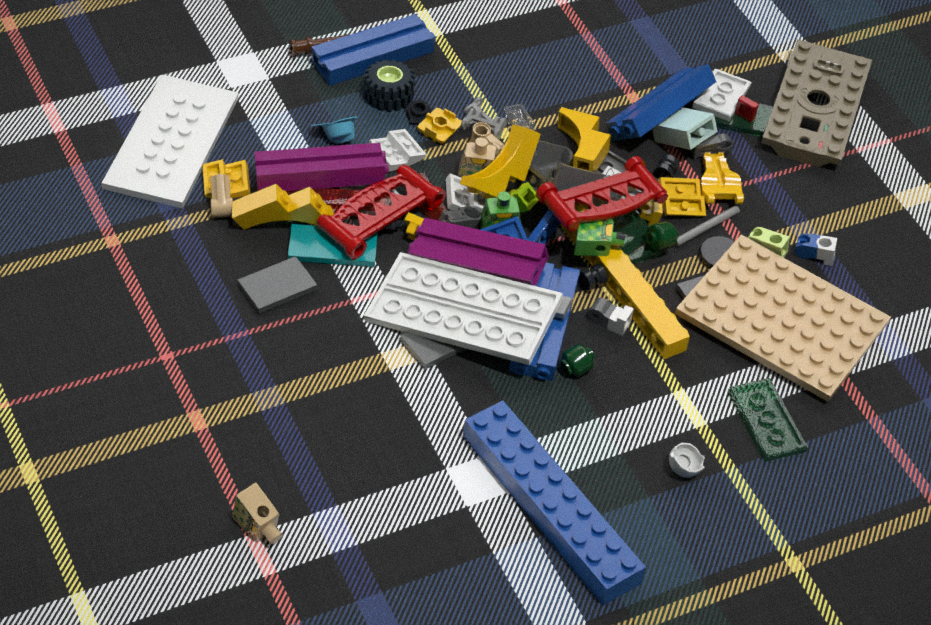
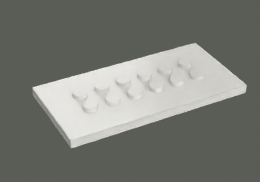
M161 75L103 179L102 189L183 208L203 170V164H206L238 100V92Z
M400 252L365 312L364 319L369 323L530 365L563 300V293Z

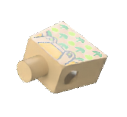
M482 137L477 138L475 143L468 142L460 161L458 177L462 178V176L472 175L485 169L497 157V148L494 145H488L487 139Z
M255 482L236 495L232 513L233 519L254 541H259L264 537L271 544L279 541L283 536L276 527L279 513L258 484Z

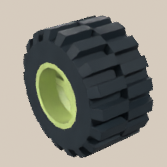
M382 60V62H375L374 65L371 64L366 69L364 97L373 107L392 111V109L399 110L401 107L405 108L412 102L414 98L415 74L410 69V66L404 65L400 61Z

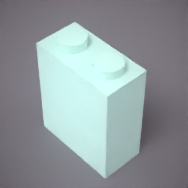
M683 107L652 128L655 142L690 150L717 133L713 113Z

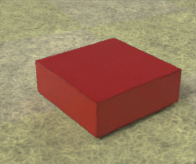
M741 95L738 98L735 114L752 122L756 117L759 104Z

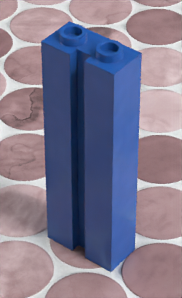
M414 14L312 46L311 62L329 86L365 75L366 69L377 61L395 60L396 62H404L434 52L436 38L434 33L426 28L424 21Z
M701 65L695 69L693 67L681 69L606 122L613 141L643 136L715 84L717 81L710 65Z
M546 262L536 287L563 293V296L572 298L573 304L580 270L565 266L561 270L554 268V264ZM572 304L565 319L553 318L531 364L527 365L511 360L509 372L536 377L542 380H554Z

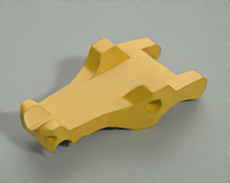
M705 152L702 161L705 173L701 179L700 190L706 204H714L715 199H734L735 204H743L744 195L742 193L741 178L737 173L729 170L726 159H724V153L710 154V152Z

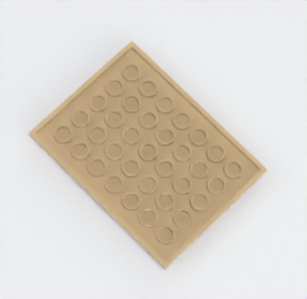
M743 235L738 237L678 305L675 314L826 401H829L891 319L889 315Z

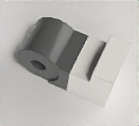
M598 298L589 309L588 317L594 323L599 324V326L623 336L631 323L634 308L626 305L624 308L611 304L607 299Z

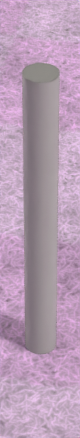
M733 206L678 237L674 246L678 247L740 212L739 207Z

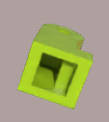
M529 182L523 183L517 190L512 189L508 192L511 197L517 198L520 213L530 210L538 202L535 195L536 192Z

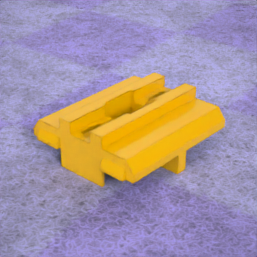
M436 107L431 113L426 114V118L417 126V129L424 134V137H430L433 139V142L443 144L461 126L462 121L456 118V114L447 109L443 111Z

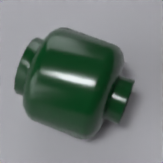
M670 222L654 223L648 227L646 232V242L655 251L674 247L678 239L677 229Z
M577 344L562 353L560 364L568 376L580 377L593 369L595 355L589 347L585 348L583 345Z

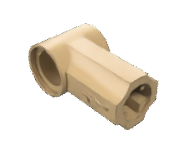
M483 122L476 123L472 129L470 142L475 143L477 138H485L488 141V145H494L497 148L498 156L504 144L491 133V128L488 124Z
M218 174L210 176L212 218L232 217L233 200L230 197L229 175Z

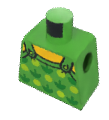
M503 191L498 194V198L486 199L481 213L482 217L479 221L480 229L516 216L520 220L517 198L511 197L508 192Z
M612 219L580 223L577 229L574 255L608 256L611 245L624 246L625 233L613 232L614 221Z

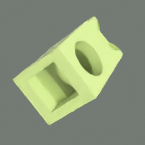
M762 227L754 228L748 236L752 241L783 258L788 253L789 236Z

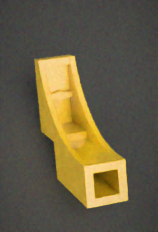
M561 107L558 114V128L567 133L578 146V150L574 155L573 167L597 171L609 152L610 134L598 131V116Z
M512 125L508 139L495 160L480 172L462 176L460 184L466 186V191L476 195H479V192L482 193V198H498V194L506 190L508 181L513 183L516 182V179L525 181L541 134L527 127Z
M274 184L232 201V218L243 229L266 222L281 220L301 221L318 226L316 222L319 216L322 214L334 215L331 206L327 205L322 200L320 194H316L311 187L288 195L285 190Z

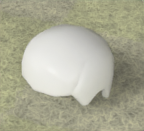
M680 443L671 450L669 464L672 471L677 475L690 478L696 476L705 468L703 466L705 457L692 444Z

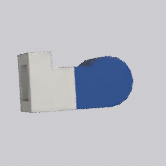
M801 234L797 239L795 253L800 258L824 260V265L832 266L837 238L816 234Z

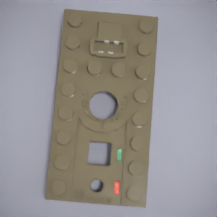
M797 39L761 143L770 145L778 156L820 167L828 163L840 165L872 60ZM811 93H821L828 97L829 104L823 106L815 105L808 100L807 96ZM806 118L820 122L818 131L814 132L800 128L802 119ZM806 139L809 141V144H802L800 140Z

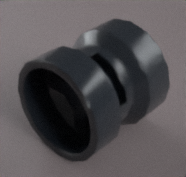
M664 155L653 170V175L656 179L660 177L673 178L680 168V163L674 156Z
M596 264L590 270L584 269L580 271L578 281L581 288L588 292L593 290L595 286L606 284L608 276L604 267Z

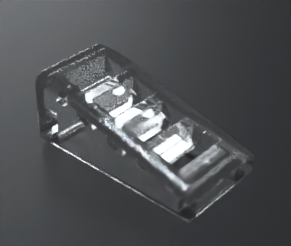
M523 104L503 107L510 128H512V125H517L535 131L534 121Z

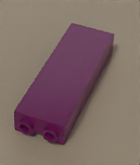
M380 143L254 152L258 191L277 184L285 191L303 190L308 187L319 189L372 185L384 180L385 175H389L386 152L381 150Z
M424 218L422 224L418 226L416 231L418 239H415L408 249L409 255L532 286H537L549 257L545 244Z

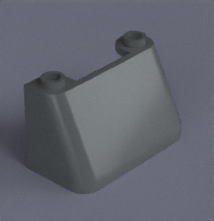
M539 140L525 181H518L522 184L529 182L535 192L542 184L551 182L559 192L603 179L604 175L599 171H588L572 167L574 155L569 148Z

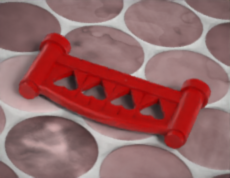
M639 156L630 158L625 163L624 172L559 192L553 183L547 182L542 184L535 194L536 198L542 204H546L561 224L569 231L578 229L580 223L619 217L642 207L651 200L662 204L668 198L667 191L647 170L645 162ZM627 186L638 189L643 193H637L635 196L629 195ZM610 191L624 196L625 199L611 200ZM592 196L606 201L608 204H602L599 207L594 206ZM575 202L585 205L590 209L578 212L575 210Z
M401 165L396 171V176L366 187L347 200L333 216L322 214L316 223L324 233L345 249V254L355 260L365 252L367 243L364 240L423 202L433 209L439 207L445 200L446 192L439 186H433L408 165ZM402 185L406 189L407 196L391 193L390 190ZM383 195H387L390 198L391 206L374 201L380 199ZM367 205H371L374 207L375 216L358 211L364 209ZM351 215H355L358 217L359 226L343 223L342 221L348 219Z

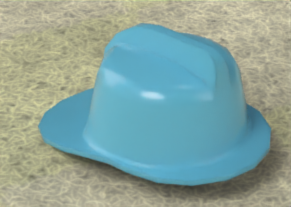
M349 117L332 123L314 124L311 126L322 125L331 142L344 143L354 139V120L358 117Z

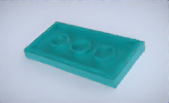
M292 224L288 259L296 256L300 262L375 267L378 231L364 240L367 243L365 252L361 257L353 260L345 254L344 248L318 226Z

